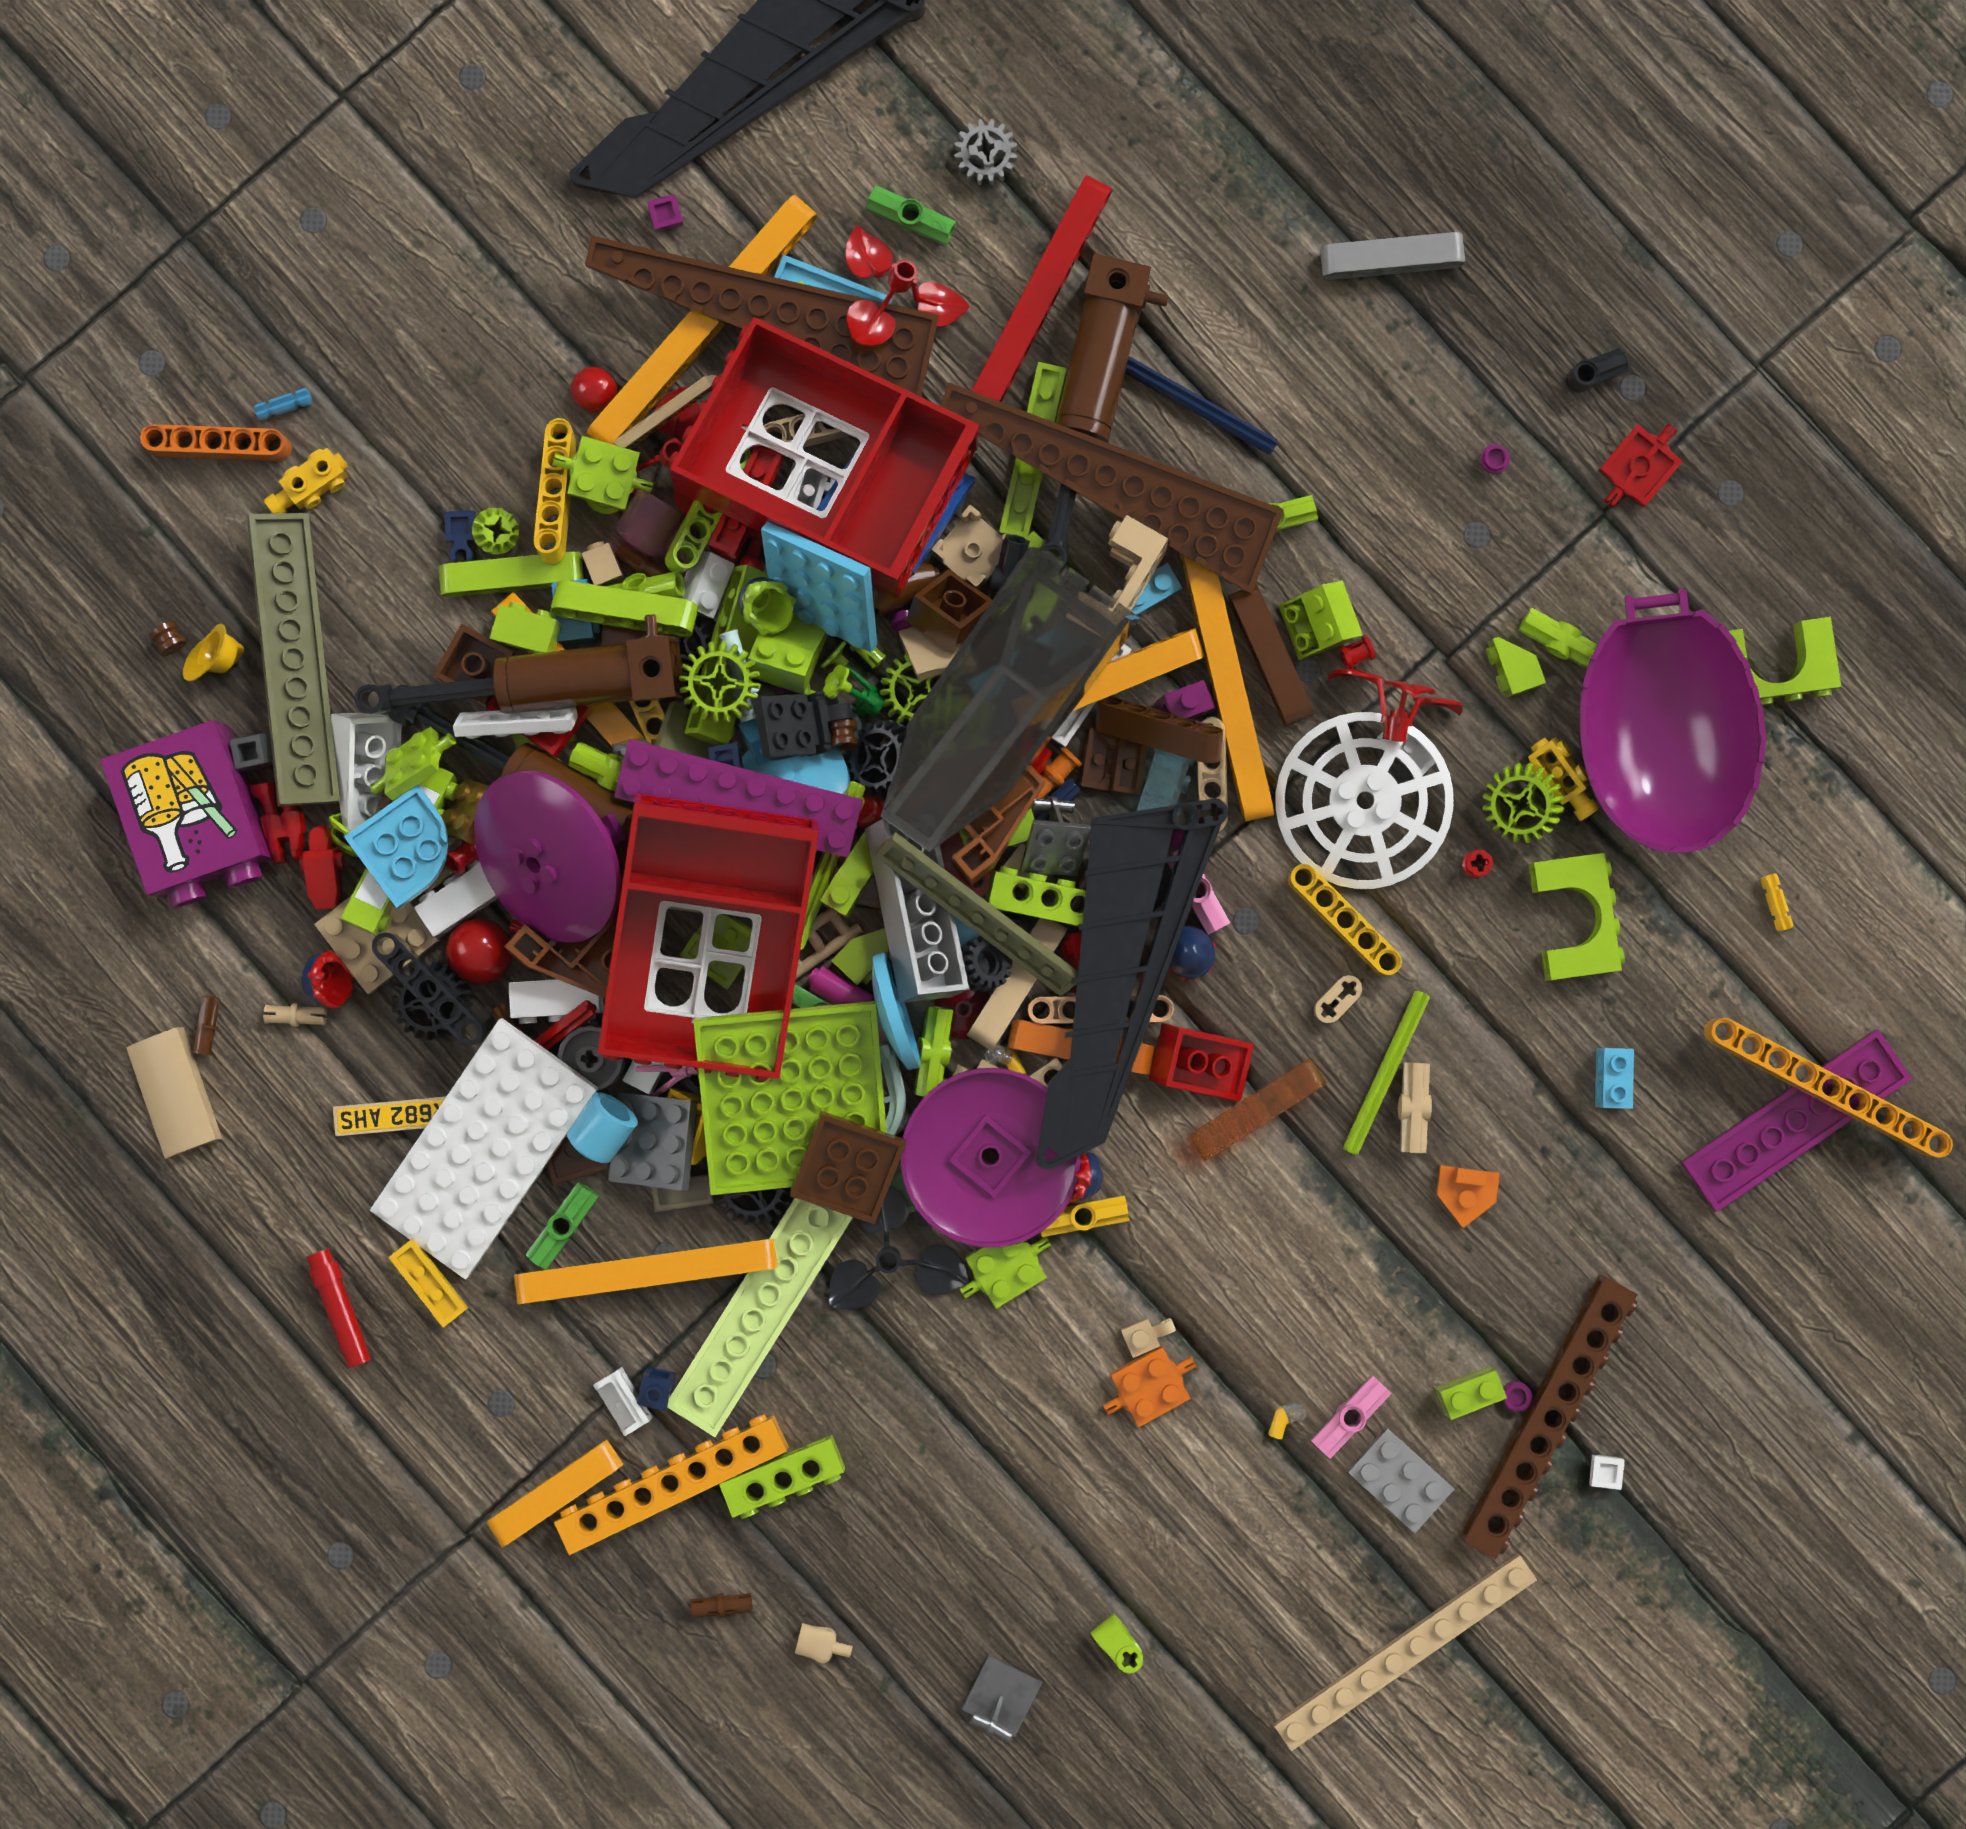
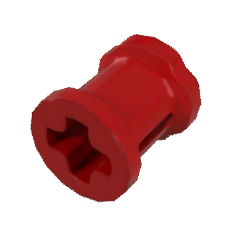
M1367 635L1361 636V640L1348 646L1341 645L1338 647L1341 659L1347 669H1353V665L1367 659L1371 661L1376 659L1374 647Z
M462 841V845L454 851H448L445 864L452 873L460 876L465 872L467 866L475 860L479 861L475 842L471 845Z
M1485 850L1470 852L1462 860L1463 872L1471 878L1487 875L1493 867L1492 856ZM1476 856L1478 861H1483V866L1479 870L1471 865V861L1476 860Z

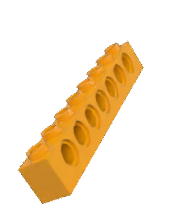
M765 1414L759 1415L748 1421L750 1426L745 1429L739 1430L738 1426L721 1434L722 1440L712 1443L711 1439L695 1446L696 1452L685 1456L684 1452L668 1459L669 1465L658 1469L657 1465L644 1470L640 1473L642 1478L631 1482L630 1478L615 1484L613 1486L615 1491L604 1495L603 1491H600L586 1499L588 1504L577 1508L576 1504H573L559 1512L561 1516L558 1517L554 1524L568 1554L571 1555L787 1452L789 1446L775 1416L772 1415L766 1418ZM748 1436H754L759 1440L760 1447L757 1450H749L744 1444V1439ZM720 1449H727L732 1453L733 1460L729 1463H723L718 1459L717 1452ZM691 1463H702L706 1469L705 1474L702 1476L694 1475L690 1469ZM664 1476H675L678 1480V1487L675 1489L667 1488L663 1482ZM637 1489H648L651 1493V1500L647 1502L639 1500L636 1495ZM619 1501L622 1503L624 1513L620 1515L612 1513L609 1507L610 1502ZM592 1514L597 1520V1525L592 1528L587 1527L583 1523V1515Z

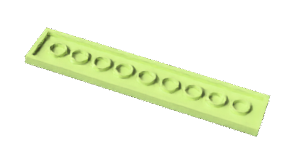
M794 1198L769 1238H774L778 1268L747 1273L670 1396L668 1402L669 1409L713 1437L717 1436L853 1217Z

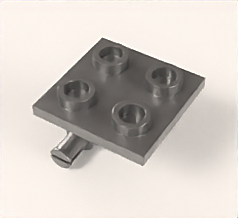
M1057 797L1036 799L1031 806L1032 811H1048L1050 821L1033 820L1020 865L1021 872L1078 876L1091 832V825L1066 823L1063 821L1060 812L1073 814L1074 801H1060Z
M989 1654L962 1706V1710L972 1714L969 1724L984 1730V1734L989 1737L994 1735L1008 1743L1011 1736H1016L1042 1685V1681Z

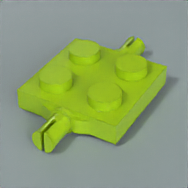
M582 436L578 451L573 458L555 453L552 466L569 470L570 482L567 495L624 511L629 494L633 489L649 494L652 491L653 482L637 478L636 466L640 452Z
M431 726L423 732L414 734L409 741L388 752L385 756V774L382 778L370 784L371 791L378 795L385 790V795L392 801L439 771V759L443 751L456 744L455 738L448 733L439 740V733Z
M1042 1237L1031 1245L1025 1240L1004 1247H980L965 1256L973 1271L974 1280L959 1289L965 1299L981 1289L982 1292L988 1295L997 1309L1047 1278L1039 1265L1037 1254L1052 1245L1047 1237Z

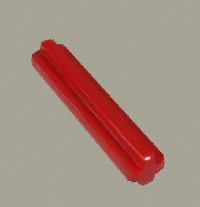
M585 1000L534 1041L547 1051H550L563 1041L568 1034L595 1016L596 1005L592 1004L590 1000Z

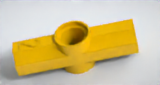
M1125 1195L1066 1206L1059 1217L1041 1232V1236L1046 1237L1079 1230H1089L1095 1227L1130 1221ZM1081 1208L1090 1210L1092 1214L1091 1220L1086 1224H1079L1075 1221V1213Z

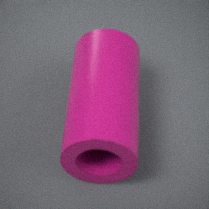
M824 965L820 970L814 968L806 982L811 985L808 990L809 992L831 1005L869 1002L874 998L873 994Z

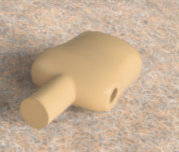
M802 1623L795 1654L811 1658L819 1663H827L833 1654L850 1658L853 1646L836 1642V1632L831 1628Z

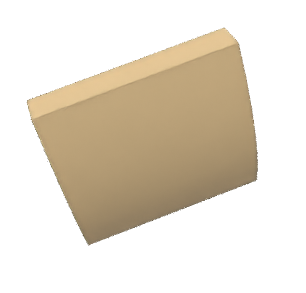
M915 627L898 631L918 681L942 673H946L948 679L976 669L966 644L951 654Z

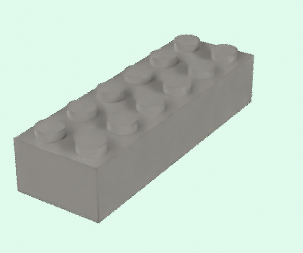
M933 815L901 817L929 839L936 831ZM887 818L879 820L867 827L865 831L900 1003L951 998L969 990L954 915L875 856L877 849L896 832L944 869L939 842L930 851Z

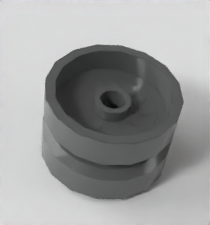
M588 1026L578 1028L568 1034L563 1040L557 1058L599 1087L598 1090L608 1089L618 1083L626 1071L628 1058L622 1057L619 1061L603 1058V1055L597 1054L601 1027ZM592 1053L594 1056H598V1063L592 1064L589 1061Z

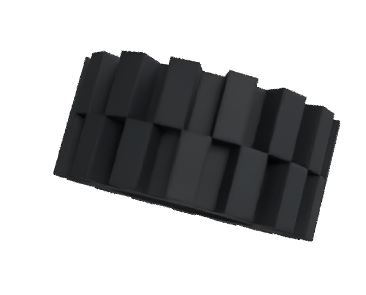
M982 936L967 941V944L961 946L968 985L971 986L970 990L985 992L1000 987V985L1007 982L1006 978L1011 975V972L1007 969L1012 968V963L1007 962V959H1009L1007 955ZM979 953H982L988 960V974H985L979 967Z

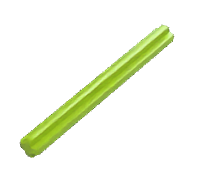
M850 781L844 795L862 799L865 786L858 782ZM824 851L821 854L811 880L800 950H803L821 906L820 899L827 890L839 855Z
M1421 991L1413 993L1343 1145V1149L1353 1155L1359 1154L1428 1004L1430 996Z

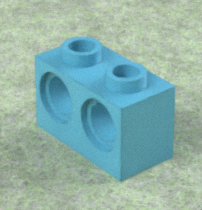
M1596 1048L1595 1107L1633 1109L1634 1049Z

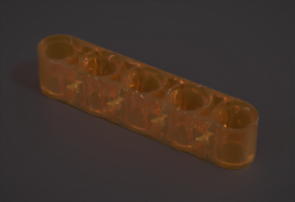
M1308 1058L1192 1132L1189 1138L1203 1160L1206 1161L1320 1089L1327 1082L1313 1060Z

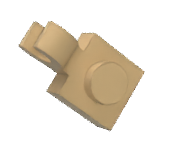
M1146 1318L1121 1329L1133 1358L1160 1347L1157 1338L1176 1331L1171 1318L1155 1325H1151L1149 1318Z

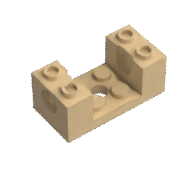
M1126 515L1122 523L1119 521L1115 523L1109 534L1111 538L1108 543L1112 546L1110 556L1131 567L1125 577L1127 581L1124 585V590L1118 589L1110 602L1111 608L1082 591L1077 597L1120 629L1165 556L1168 538ZM1069 602L1064 609L1066 614L1063 618L1066 620L1065 630L1099 650L1116 638Z

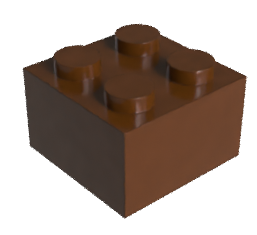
M948 569L914 595L906 621L953 654L987 626L995 601Z
M461 624L433 676L444 683L493 678L495 659L516 654ZM493 696L476 697L473 699L486 706Z

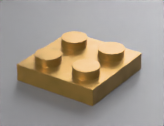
M467 778L458 786L450 809L442 817L448 836L471 845L474 844L476 810L482 795L489 786Z

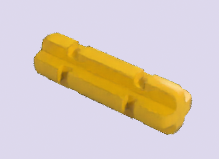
M1773 873L1763 876L1760 881L1763 889L1767 891L1765 896L1771 915L1775 916L1776 919L1773 920L1776 930L1784 931L1792 928L1793 922L1791 915H1787L1789 909L1783 890L1778 887L1780 885L1778 875Z

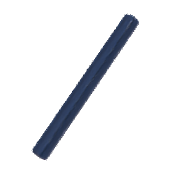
M1129 356L1125 371L1126 375L1266 454H1271L1274 451L1278 442L1277 439Z

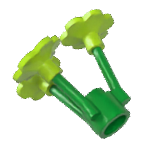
M845 640L841 641L820 665L822 668L833 663L837 665L833 672L829 673L826 677L822 692H825L824 696L830 699H834L840 691L844 694L849 693L856 697L854 704L858 705H851L852 712L862 717L865 714L875 717L881 710L885 697L878 694L879 689L871 685L848 664L849 660L842 655L843 648L847 642ZM848 675H852L866 689L862 688L858 691L852 688V684L847 682ZM808 684L805 694L815 693L816 691L811 690L810 684Z

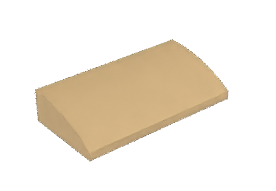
M184 1027L170 1029L126 1047L165 1159L222 1139Z

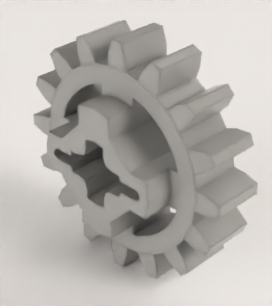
M979 119L978 127L976 128L970 123L967 124L968 133L960 131L959 139L962 142H955V150L958 151V153L954 154L955 162H961L958 166L959 172L967 170V180L970 181L975 176L977 177L978 185L982 184L983 179H988L989 184L993 185L994 177H998L999 180L1003 181L1004 171L1012 173L1013 166L1011 163L1017 162V155L1012 153L1017 151V143L1011 142L1013 133L1004 134L1005 125L1002 123L996 128L994 127L993 119L990 120L988 125H984L982 119ZM989 135L994 136V137H996V138L999 139V140H995V139H993L992 137H990ZM974 138H978L974 145H969ZM983 143H985V147L990 153L989 162H987L986 156L982 152ZM1003 159V161L997 167L994 168V165L997 162V160ZM973 164L978 165V166L981 167L982 169H979V168L975 167Z

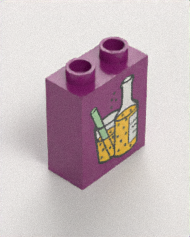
M216 720L205 722L100 760L146 895L160 898L168 897L171 908L187 906L205 899L207 896L203 885L223 877L228 888L240 887L255 882L263 877L259 865L273 860L269 852L267 839L263 835L260 822L262 817L255 797L251 794L248 776L246 772L235 769L230 740L234 739L231 727Z

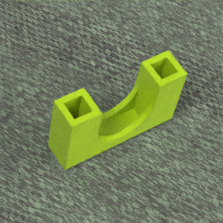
M1831 617L1803 620L1793 625L1797 650V666L1792 676L1786 682L1770 683L1764 681L1750 668L1755 684L1758 686L1762 706L1773 704L1774 698L1784 697L1785 702L1802 700V695L1813 693L1814 698L1827 697L1832 695V690L1841 687ZM1743 629L1730 630V634L1737 641L1736 643L1744 657L1747 658Z
M1605 853L1528 864L1532 893L1561 889L1574 890L1584 895L1590 901L1595 913L1594 929L1588 939L1582 944L1570 948L1541 952L1545 981L1622 971L1621 965L1625 963L1623 948L1618 946L1617 935H1620V923L1617 917L1614 918L1613 906L1616 905V895L1614 889L1609 886L1608 877L1612 874L1610 860L1605 859Z

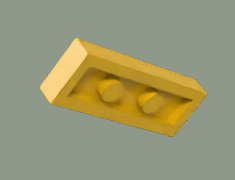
M414 1239L408 1241L388 1257L443 1328L468 1309L465 1302Z

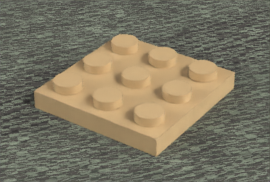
M350 896L314 925L339 958L342 959V962L354 975L361 987L370 995L395 975L373 953L371 945L375 936L355 928L341 919L351 898ZM411 901L399 910L394 905L390 913L392 920L386 933L400 936L419 956L441 941L439 938L432 936L414 909L415 906ZM388 938L383 942L382 950L386 955L392 953L395 945L393 940ZM411 959L407 960L403 964V969L413 961Z

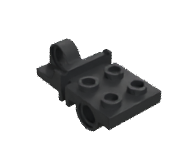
M815 692L809 695L760 696L754 698L753 703L763 759L781 760L796 756H813L832 751L828 723L835 720L853 719L851 704H839L838 695L834 699H830L824 696L825 692Z

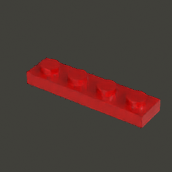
M755 446L743 472L750 478L771 487L786 456L765 446ZM722 514L708 546L711 550L737 559L751 527Z

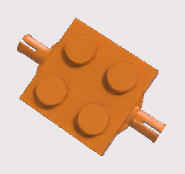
M1160 1345V1347L1114 1370L1109 1374L1117 1387L1118 1397L1103 1404L1108 1416L1124 1407L1132 1414L1138 1427H1141L1190 1400L1191 1398L1183 1384L1182 1375L1197 1368V1365L1192 1356L1175 1364L1167 1356L1163 1346Z

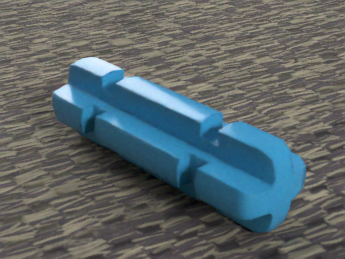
M303 388L295 391V394L288 393L270 399L269 403H265V401L258 403L254 406V411L260 421L272 418L271 415L273 414L278 416L296 410L298 406L305 407L311 405L313 401L309 390Z

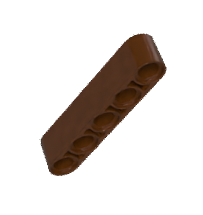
M1255 585L1252 594L1241 589L1228 595L1232 611L1283 724L1287 727L1312 716L1314 713L1310 701L1258 586Z
M1106 697L1097 701L1095 730L1199 762L1216 763L1221 760L1223 729L1116 697Z

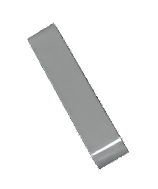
M1459 232L1334 243L1320 248L1323 279L1326 280L1452 269L1466 264L1463 234Z

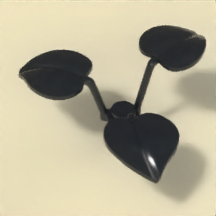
M890 1186L875 1224L860 1220L862 1226L870 1233H877L883 1230L884 1248L879 1251L876 1257V1266L868 1270L865 1263L856 1259L840 1263L835 1268L831 1277L829 1305L839 1309H856L873 1302L881 1289L880 1281L872 1275L875 1272L893 1273L899 1266L920 1265L916 1272V1280L921 1289L929 1294L942 1295L967 1285V1270L960 1257L952 1249L943 1245L928 1246L923 1252L922 1260L901 1259L900 1251L889 1244V1229H898L904 1225L908 1218L909 1207L905 1197L898 1190Z

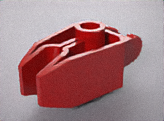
M319 825L316 828L310 829L308 836L310 838L308 839L309 849L303 851V855H300L299 859L300 870L305 874L307 895L316 910L337 907L343 891L342 870L345 869L344 854L340 852L339 847H332L330 829L325 827V825Z

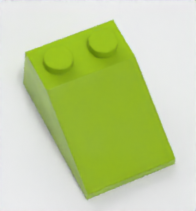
M793 615L789 626L779 633H768L766 635L758 633L748 661L755 660L756 665L749 670L750 672L759 671L760 676L752 679L805 694L828 634L823 628L813 623L811 625L803 623L796 615Z

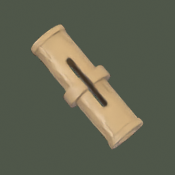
M292 1003L291 1006L265 1005L264 1012L276 1014L263 1015L265 1024L287 1023L292 1027H299L300 1024L326 1025L327 1018L315 1016L327 1015L326 1007H301L298 1003Z

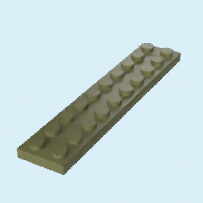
M309 513L248 514L247 523L278 807L338 803L340 802Z

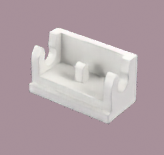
M622 1367L593 1384L624 1436L648 1423L653 1418L647 1407L637 1404L639 1394Z

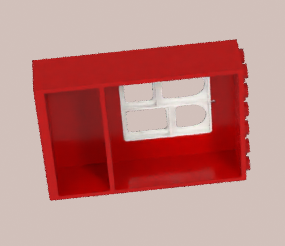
M753 317L749 326H743L738 337L740 342L736 350H730L724 363L726 368L722 375H717L714 378L710 388L712 393L708 400H703L699 405L696 413L698 418L695 424L687 427L682 438L684 443L680 451H675L669 460L668 467L670 468L674 490L761 532V528L768 521L870 568L873 587L898 599L978 449L980 425ZM774 405H788L803 412L805 415L791 442L787 443L773 437L766 432L763 426L765 412ZM817 422H824L860 441V446L846 469L833 466L803 450V446ZM761 445L795 461L796 465L783 489L775 490L750 478L743 472L740 466V459L746 449ZM809 469L818 471L838 482L833 496L823 511H818L794 498L797 487Z
M642 793L635 794L597 1054H601L603 1058L613 1061H619L622 1057L634 1059L635 1063L642 1065L659 1062L664 1063L665 1067L672 1069H681L682 1066L694 1067V1070L697 1072L698 1068H703L705 1073H711L712 1070L725 1071V1075L731 1077H739L738 1073L754 1075L756 1076L755 1079L760 1081H766L768 1077L771 1078L770 1081H772V1078L780 1079L819 837L817 820ZM669 907L699 910L703 913L699 949L696 958L686 959L665 956L661 953L660 948L665 914ZM727 914L748 917L753 921L750 945L747 951L720 949L712 945L717 915ZM713 960L742 964L746 969L739 1005L728 1013L712 1011L704 1000L708 965ZM660 968L693 973L692 993L684 1004L668 1006L658 1000L655 994V981L657 971ZM775 1010L784 1011L775 1067L772 1071L761 1067L750 1068V1066L697 1060L693 1018Z

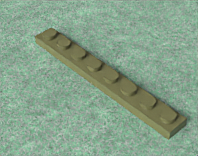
M895 832L877 849L875 854L877 858L1059 996H1062L1077 984H1071V979L1078 977L1076 969Z

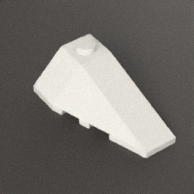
M365 713L331 714L341 818L343 826L350 831L381 811L378 808V803L382 798L383 791L375 795L370 789V784L379 780L385 774V756L395 747L401 746L402 724L394 722L388 715Z

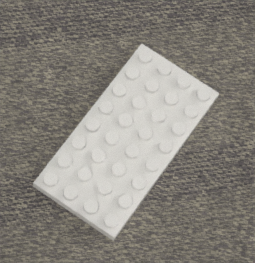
M503 1018L499 1019L370 1211L408 1239H414L422 1249L466 1280L560 1146L582 1109L599 1087Z

